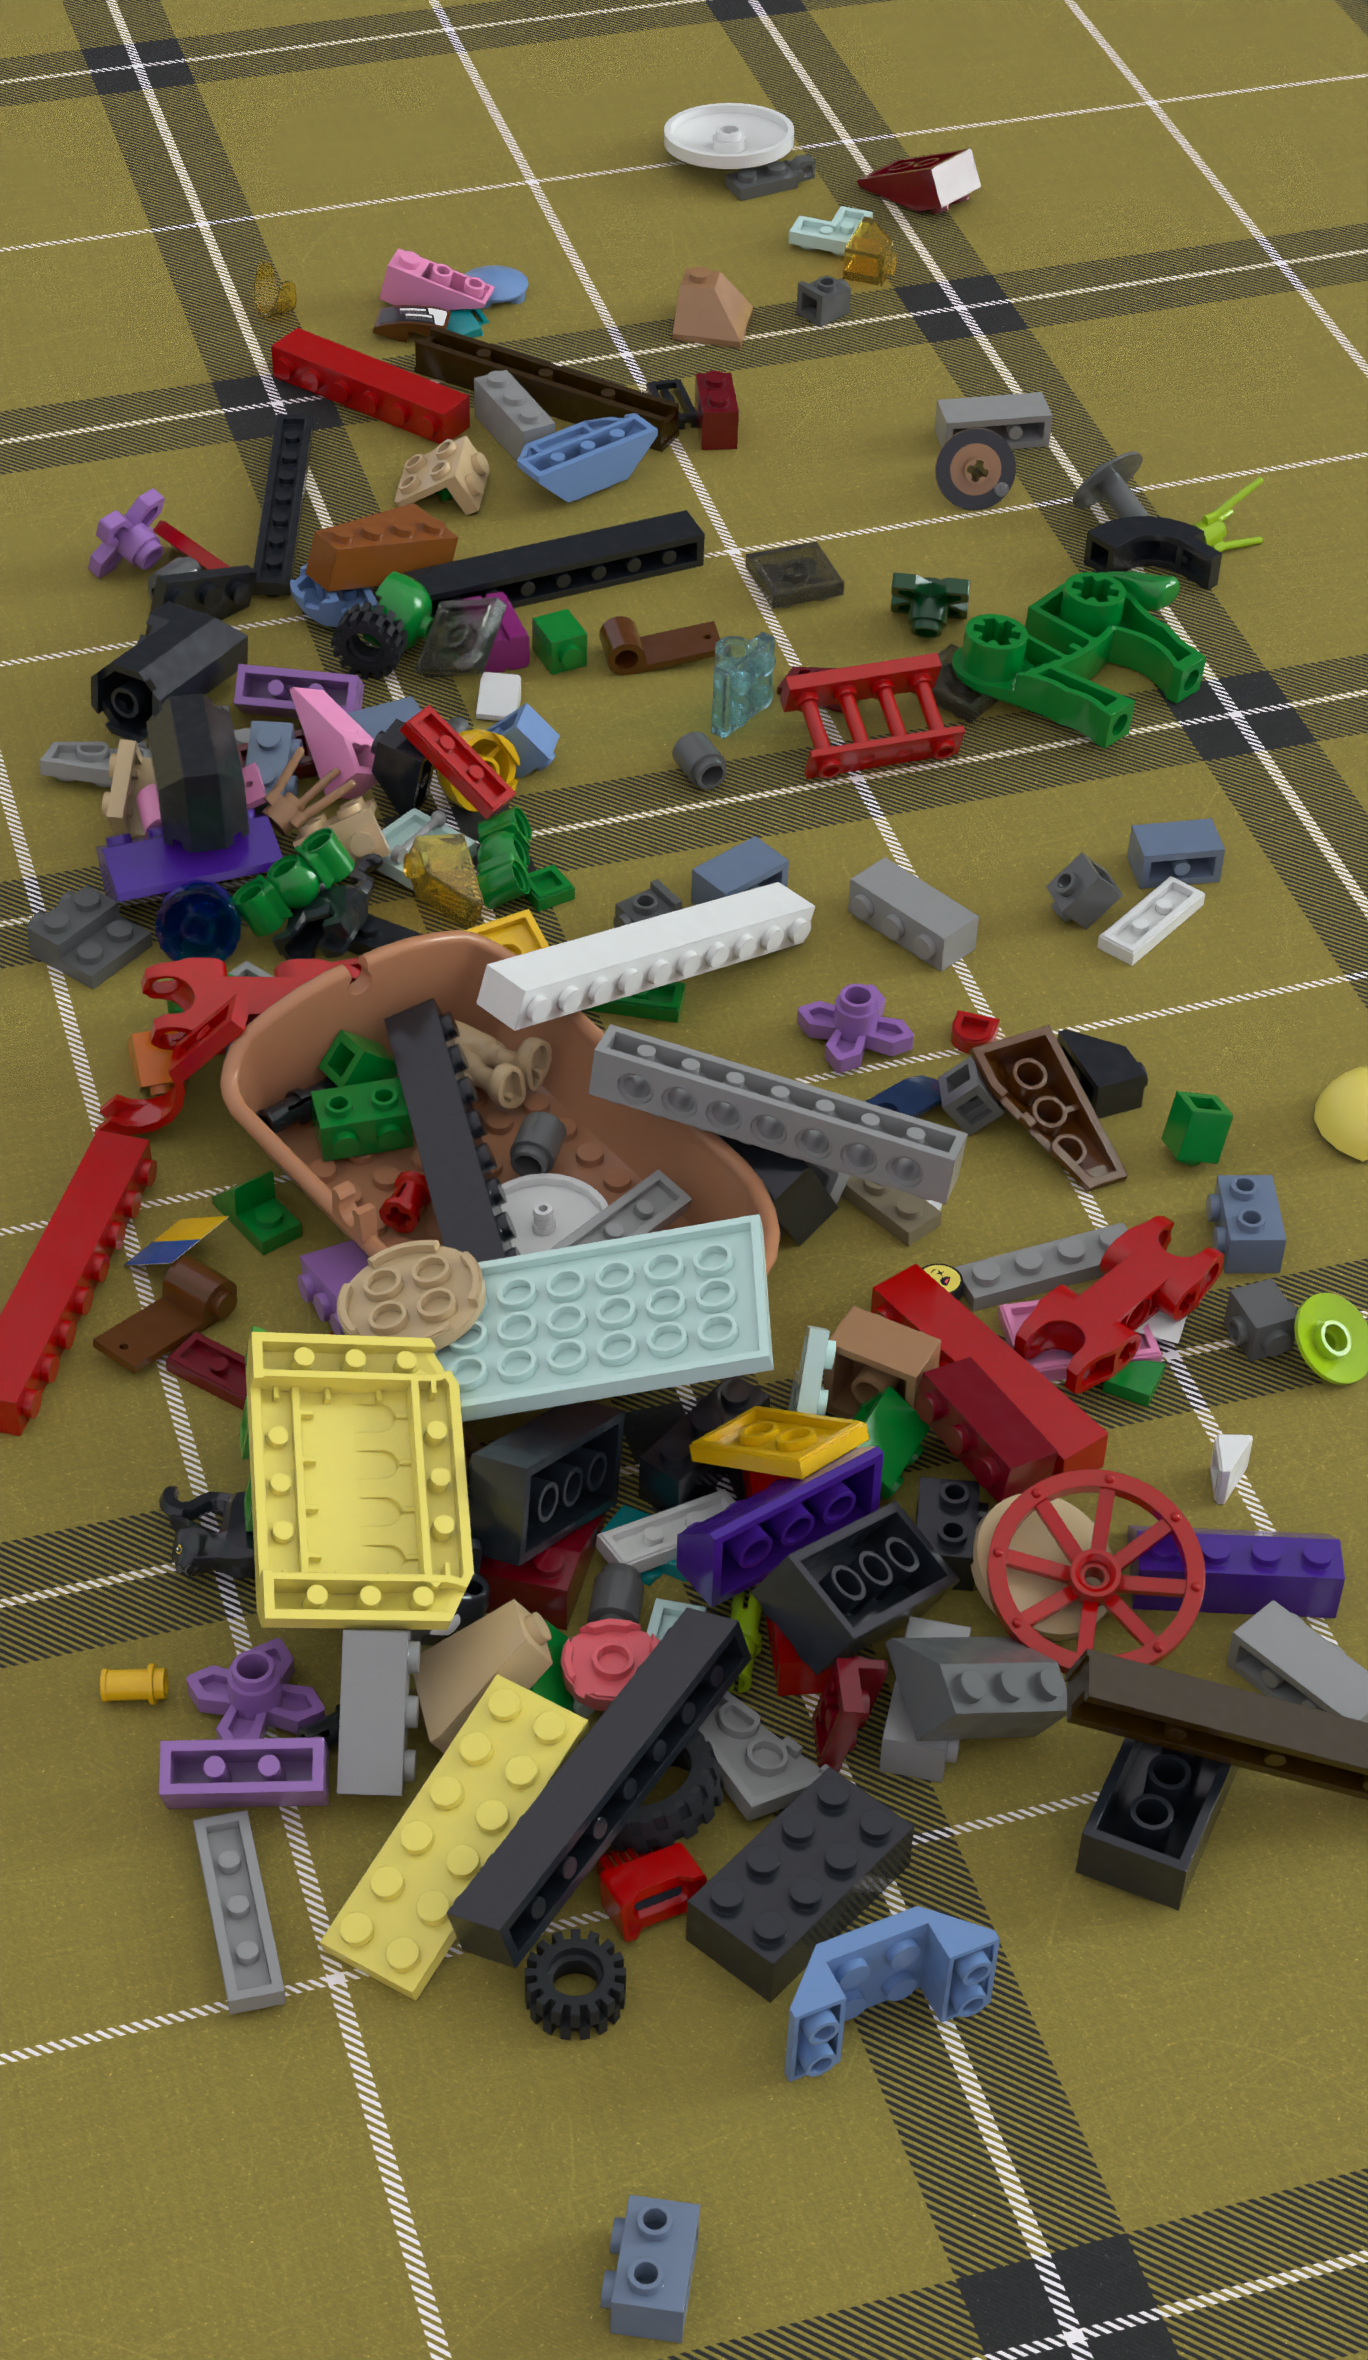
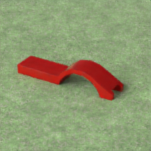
M235 994L174 1045L168 1070L175 1084L173 1088L164 1095L151 1099H130L116 1094L101 1106L99 1113L107 1119L95 1128L94 1134L97 1130L131 1136L153 1132L171 1123L183 1108L189 1077L245 1031L250 1004L238 994Z

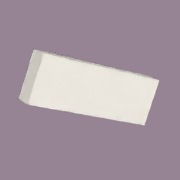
M1170 876L1103 932L1098 938L1097 948L1133 966L1204 905L1205 893Z
M725 1489L597 1534L596 1548L609 1564L625 1563L636 1568L639 1573L666 1564L668 1561L677 1559V1534L683 1532L689 1525L695 1522H702L724 1511L736 1501Z

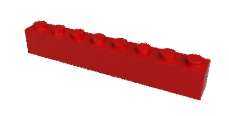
M100 1130L96 1131L1 1312V1433L21 1436L29 1419L37 1417L41 1407L42 1393L47 1383L52 1384L55 1381L59 1370V1359L64 1349L69 1350L72 1347L76 1336V1326L81 1316H86L89 1313L93 1301V1292L98 1282L103 1283L109 1271L110 1258L114 1250L121 1249L125 1239L126 1226L130 1218L135 1219L137 1217L145 1188L151 1187L155 1181L157 1162L151 1158L150 1140Z

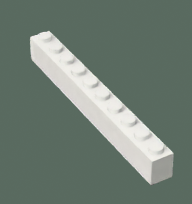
M776 882L493 962L486 966L476 1004L516 1031L804 943L811 930L810 922L815 905L781 883Z

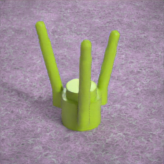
M1262 477L1255 479L1213 512L1204 515L1202 520L1192 524V526L1204 531V543L1219 552L1263 542V538L1260 536L1223 541L1227 533L1223 521L1233 515V510L1230 508L1260 486L1264 481Z

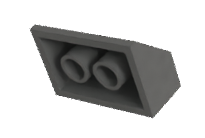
M1009 1636L891 1638L885 1642L917 1741L1035 1737L1067 1716V1688L1058 1662L1018 1643Z

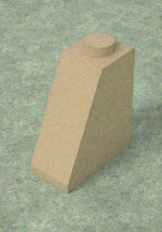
M513 1599L421 1653L419 1674H413L429 1741L442 1753L446 1752L497 1674L530 1690L552 1665L553 1662L547 1641L551 1640V1633L540 1614L537 1612L531 1614Z

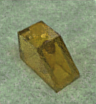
M863 217L845 247L843 279L882 286L888 275L894 274L897 254L893 253L894 240L871 217Z
M464 834L416 836L409 853L405 854L403 860L404 874L407 879H411L415 895L464 928H473L483 908L484 901Z

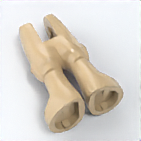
M455 1020L460 1036L455 1038L454 1041L455 1044H460L469 1064V1069L463 1071L464 1077L468 1076L473 1086L487 1092L491 1101L508 1109L516 1108L525 1100L526 1088L530 1091H536L540 1087L548 1073L552 1060V1049L547 1041L537 1037H529L522 1042L517 1052L507 1049L503 1043L493 1036Z

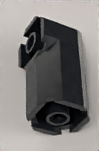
M168 601L150 613L146 624L152 626L148 636L141 634L137 645L91 676V706L97 714L103 711L109 720L105 725L111 734L140 743L148 737L146 722L153 714L154 718L162 710L161 705L168 697L200 693L206 695L238 671V664L247 665L248 636L213 616Z
M203 693L168 697L161 705L162 710L154 718L153 714L146 722L164 843L173 846V839L182 842L183 850L191 853L227 849L234 844V835L241 831L243 838L250 833L245 784L230 712L223 707L221 709L212 704V700Z

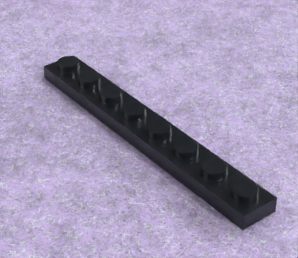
M277 414L253 567L257 571L252 595H266L268 597L291 596L290 580L293 579L303 510L314 430L313 415Z

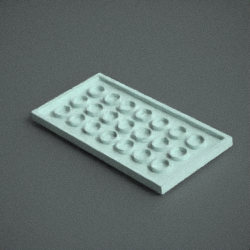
M760 1214L478 1262L486 1284L487 1293L484 1308L477 1321L464 1335L450 1345L434 1352L444 1370H451L459 1383L462 1422L774 1370L764 1233Z

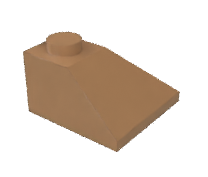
M705 267L686 268L679 288L672 340L741 348L753 314V306L721 272L710 271Z

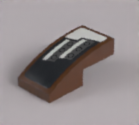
M399 305L379 309L373 333L407 343L410 332L430 337V328L433 326L447 330L451 311L420 305Z

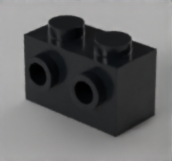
M920 1477L915 1525L960 1579L952 1590L973 1591L974 1578L970 1565L974 1563L973 1544L976 1534L975 1529L982 1518L988 1513L989 1506L988 1503L979 1502L980 1484L977 1481Z

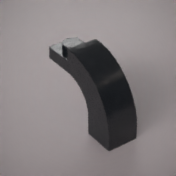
M1133 516L1111 520L1087 531L1084 563L1098 572H1126L1142 566L1163 567L1173 570L1202 588L1209 590L1218 585L1222 553L1204 543V531L1195 526L1163 517Z

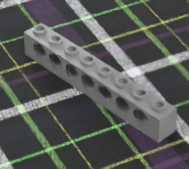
M612 1024L609 1025L594 1050L589 1094L606 1099L612 1103L623 1104L651 1113L657 1117L668 1118L694 1126L702 1131H710L739 1140L744 1144L755 1145L781 1153L789 1158L810 1162L826 1167L834 1172H842L871 1181L879 1186H887L945 1205L958 1179L968 1133Z

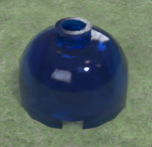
M192 880L176 886L165 896L157 911L155 934L160 948L173 961L185 958H216L224 962L234 953L237 943L241 938L242 916L234 904L236 901L233 900V896L226 888L212 881Z

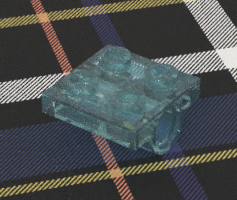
M762 631L752 640L739 636H730L716 643L711 733L724 739L737 728L744 726L749 719L762 709H766L770 705L774 697L775 637Z

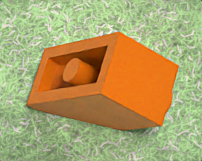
M150 1031L134 1033L127 1039V1045L138 1089L149 1088L151 1096L167 1093L175 1086L168 1073L173 1051L151 1045ZM171 1031L165 1034H176L178 1031Z

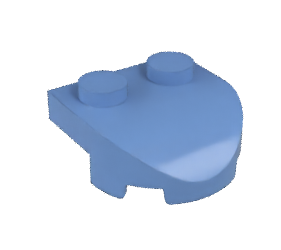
M307 564L300 568V576L296 580H290L291 594L297 605L310 618L325 626L337 627L344 612L348 608L351 610L352 606L359 603L361 608L365 602H371L374 609L378 605V601L370 587L327 592L305 574Z

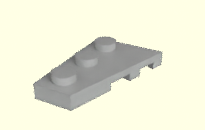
M103 741L53 742L40 759V775L52 776L60 781L78 780L91 782L99 787H111L113 778L109 777V760L111 754L117 753L118 749H109V746ZM146 741L137 743L142 756L151 758L150 748H146Z
M727 1691L698 1730L704 1735L705 1741L709 1740L712 1745L724 1781L723 1789L745 1819L751 1821L786 1808L829 1766L827 1764L821 1768L816 1766L801 1754L803 1747L789 1736L781 1740L760 1724L761 1716Z

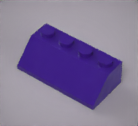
M254 808L247 809L250 833L243 838L241 831L234 835V844L227 849L191 853L183 850L182 842L173 839V846L165 844L161 826L147 829L148 836L132 839L131 833L109 836L105 838L107 845L96 847L105 895L117 902L268 872L269 868L283 856L268 816L262 814L255 815Z
M878 1446L854 1448L804 1479L788 1477L776 1480L761 1492L745 1500H738L732 1503L724 1511L702 1522H695L689 1525L683 1532L677 1534L676 1568L711 1608L762 1582L791 1553L879 1509L884 1452Z
M1128 1525V1544L1151 1526ZM1193 1528L1202 1549L1206 1575L1205 1590L1199 1612L1255 1615L1274 1600L1286 1610L1299 1617L1336 1618L1345 1581L1340 1539L1329 1534ZM1168 1535L1130 1564V1576L1185 1580L1182 1558L1171 1535ZM1131 1594L1132 1609L1179 1611L1183 1598Z

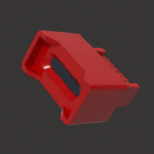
M680 1842L661 1849V1846L652 1847L651 1852L636 1853L634 1848H628L626 1852L617 1850L604 1856L602 1855L596 1863L602 1907L626 1942L638 1939L645 1927L681 1913H687V1901L707 1883L706 1875Z

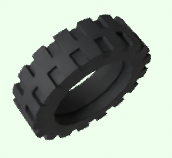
M697 1730L671 1764L673 1767L689 1771L687 1780L675 1793L660 1802L638 1807L611 1843L614 1850L626 1852L628 1848H634L636 1853L651 1852L652 1847L661 1846V1849L676 1844L675 1841L682 1837L688 1840L699 1832L697 1827L702 1823L707 1825L715 1816L714 1807L720 1806L723 1800L721 1788L724 1787V1781L712 1745L709 1740L705 1741L704 1735L699 1730Z

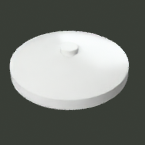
M743 103L707 104L689 108L671 117L664 126V146L675 158L696 166L716 169L750 168L774 162L787 155L794 146V125L785 115L762 106Z

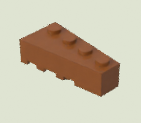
M411 503L315 531L305 574L327 592L380 586L393 571L403 574V572L453 562L459 537L447 529L442 521L434 519L415 503Z

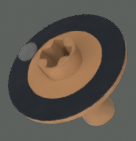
M970 428L953 435L942 446L935 464V477L942 494L952 504L967 510L986 509L1001 501L1011 489L1016 474L1015 457L1009 444L997 433L983 428Z

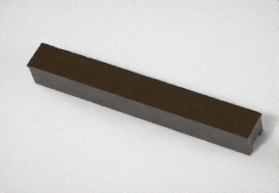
M437 326L430 328V337L426 341L422 339L415 341L416 366L414 367V372L474 391V378L488 375L492 371L507 370L551 417L578 424L583 421L606 417L624 418L626 414L636 413L658 429V436L649 448L663 452L679 436V403Z
M1086 1649L1065 1674V1682H1067L1068 1723L1368 1800L1367 1722L1091 1649Z

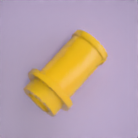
M149 1663L148 1668L116 1670L106 1668L101 1671L100 1694L102 1702L148 1700L150 1705H156L158 1700L168 1698L167 1668H158L156 1663Z

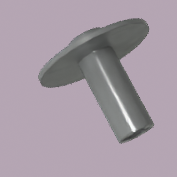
M1136 451L1128 452L1098 466L1075 492L1073 504L1077 508H1087L1105 499L1119 518L1150 516L1127 485V482L1135 475L1142 464L1143 458L1141 454Z

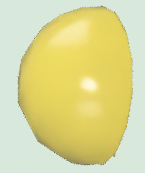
M1368 1066L1347 1071L1333 1080L1319 1096L1315 1104L1314 1121L1321 1135L1337 1150L1361 1162L1368 1160Z

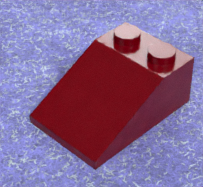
M971 148L897 159L857 180L858 186L916 212L930 210L931 214H938L949 210L950 203L955 204L970 199L969 193L981 187Z
M607 1511L521 1566L482 1556L479 1569L480 1575L486 1579L490 1586L489 1606L486 1614L515 1599L531 1614L537 1612L555 1628L567 1631L596 1549L597 1534H600L603 1529Z

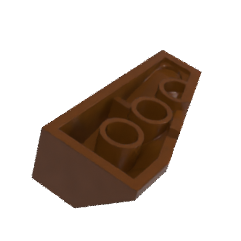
M1050 1025L971 1049L970 1055L988 1090L1086 1192L1126 1180L1128 1174Z

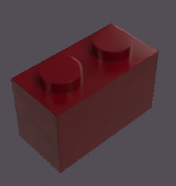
M721 371L696 373L694 408L698 417L697 429L701 450L737 449L739 409L732 374Z

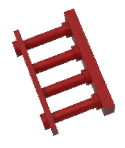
M938 653L785 677L780 696L783 711L785 713L798 710L803 713L815 749L810 750L804 770L806 779L816 777L827 779L835 777L840 773L930 758L946 759L954 754H958L965 734L964 726L944 727L931 690L935 688L942 667ZM908 692L916 693L929 731L907 734L894 695ZM871 698L879 701L891 737L875 740L868 739L856 701ZM834 704L841 707L853 743L830 746L818 707Z

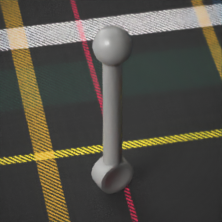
M441 810L434 811L431 815V820L405 844L402 846L396 845L393 848L390 856L391 860L401 864L410 849L436 826L440 827L446 823V814Z

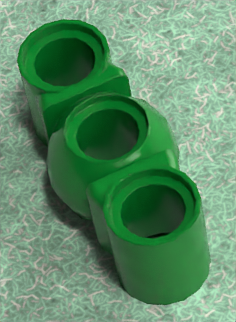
M515 806L487 820L478 822L477 826L478 841L481 845L477 852L479 862L477 872L479 874L475 876V886L481 901L490 910L530 893L527 868L530 864L528 852L530 850V843L528 841L532 839V830L524 812L520 807Z
M321 828L311 833L304 839L301 845L294 848L298 855L292 854L280 858L269 868L267 879L259 874L254 880L247 882L234 893L232 903L255 936L262 937L273 933L283 925L286 919L293 916L289 909L303 908L317 897L320 885L328 890L333 884L340 882L352 872L355 863L332 828Z

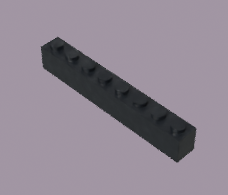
M684 510L403 572V574L412 577L427 590L432 602L431 617L435 618L434 626L456 622L457 616L461 615V602L465 598L481 596L483 599L487 594L503 592L504 595L506 594L512 607L518 608L704 566L705 534L689 512Z
M434 998L385 1018L386 1030L444 1247L453 1248L461 1252H469L477 1262L521 1255L518 1248L512 1247L511 1240L517 1238V1234L506 1211L502 1212L501 1205L507 1203L506 1195L498 1178L493 1177L491 1173L492 1170L497 1168V1163L489 1145L482 1141V1137L487 1135L488 1132L478 1109H473L472 1104L478 1101V1096L468 1076L464 1077L463 1071L469 1069V1064L460 1044H455L454 1039L460 1036V1032L451 1012L448 1011L443 1014Z
M686 1608L673 1626L667 1630L655 1649L637 1668L629 1682L608 1705L603 1715L588 1734L581 1739L577 1748L558 1772L549 1780L540 1795L525 1814L518 1819L514 1828L495 1852L488 1857L484 1866L447 1911L446 1914L463 1951L515 1969L623 1829L625 1823L642 1804L751 1661L752 1657L738 1620Z

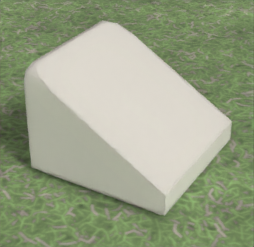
M483 672L480 681L476 719L500 721L520 706L521 677L515 674Z
M1218 1434L1217 1438H1215L1209 1468L1214 1501L1217 1504H1225L1247 1469L1253 1442L1251 1435Z

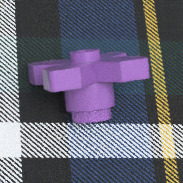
M154 488L140 495L125 516L115 510L100 519L96 536L103 542L92 553L88 569L97 578L100 579L115 570L123 558L134 567L147 570L153 567L163 555L164 547L160 545V539L153 532L150 524L162 512L165 498Z
M850 984L845 986L837 996L835 1005L816 1001L798 1008L797 1024L808 1037L828 1040L825 1046V1059L836 1073L861 1067L865 1048L889 1056H894L913 1048L914 1033L903 1020L881 1017L885 1009V998L872 984Z
M275 1638L251 1650L242 1652L233 1660L229 1669L211 1665L188 1675L186 1678L188 1694L199 1712L224 1715L216 1728L217 1740L264 1739L268 1725L297 1734L298 1728L307 1726L325 1717V1707L312 1687L287 1684L295 1671L294 1658L280 1638Z

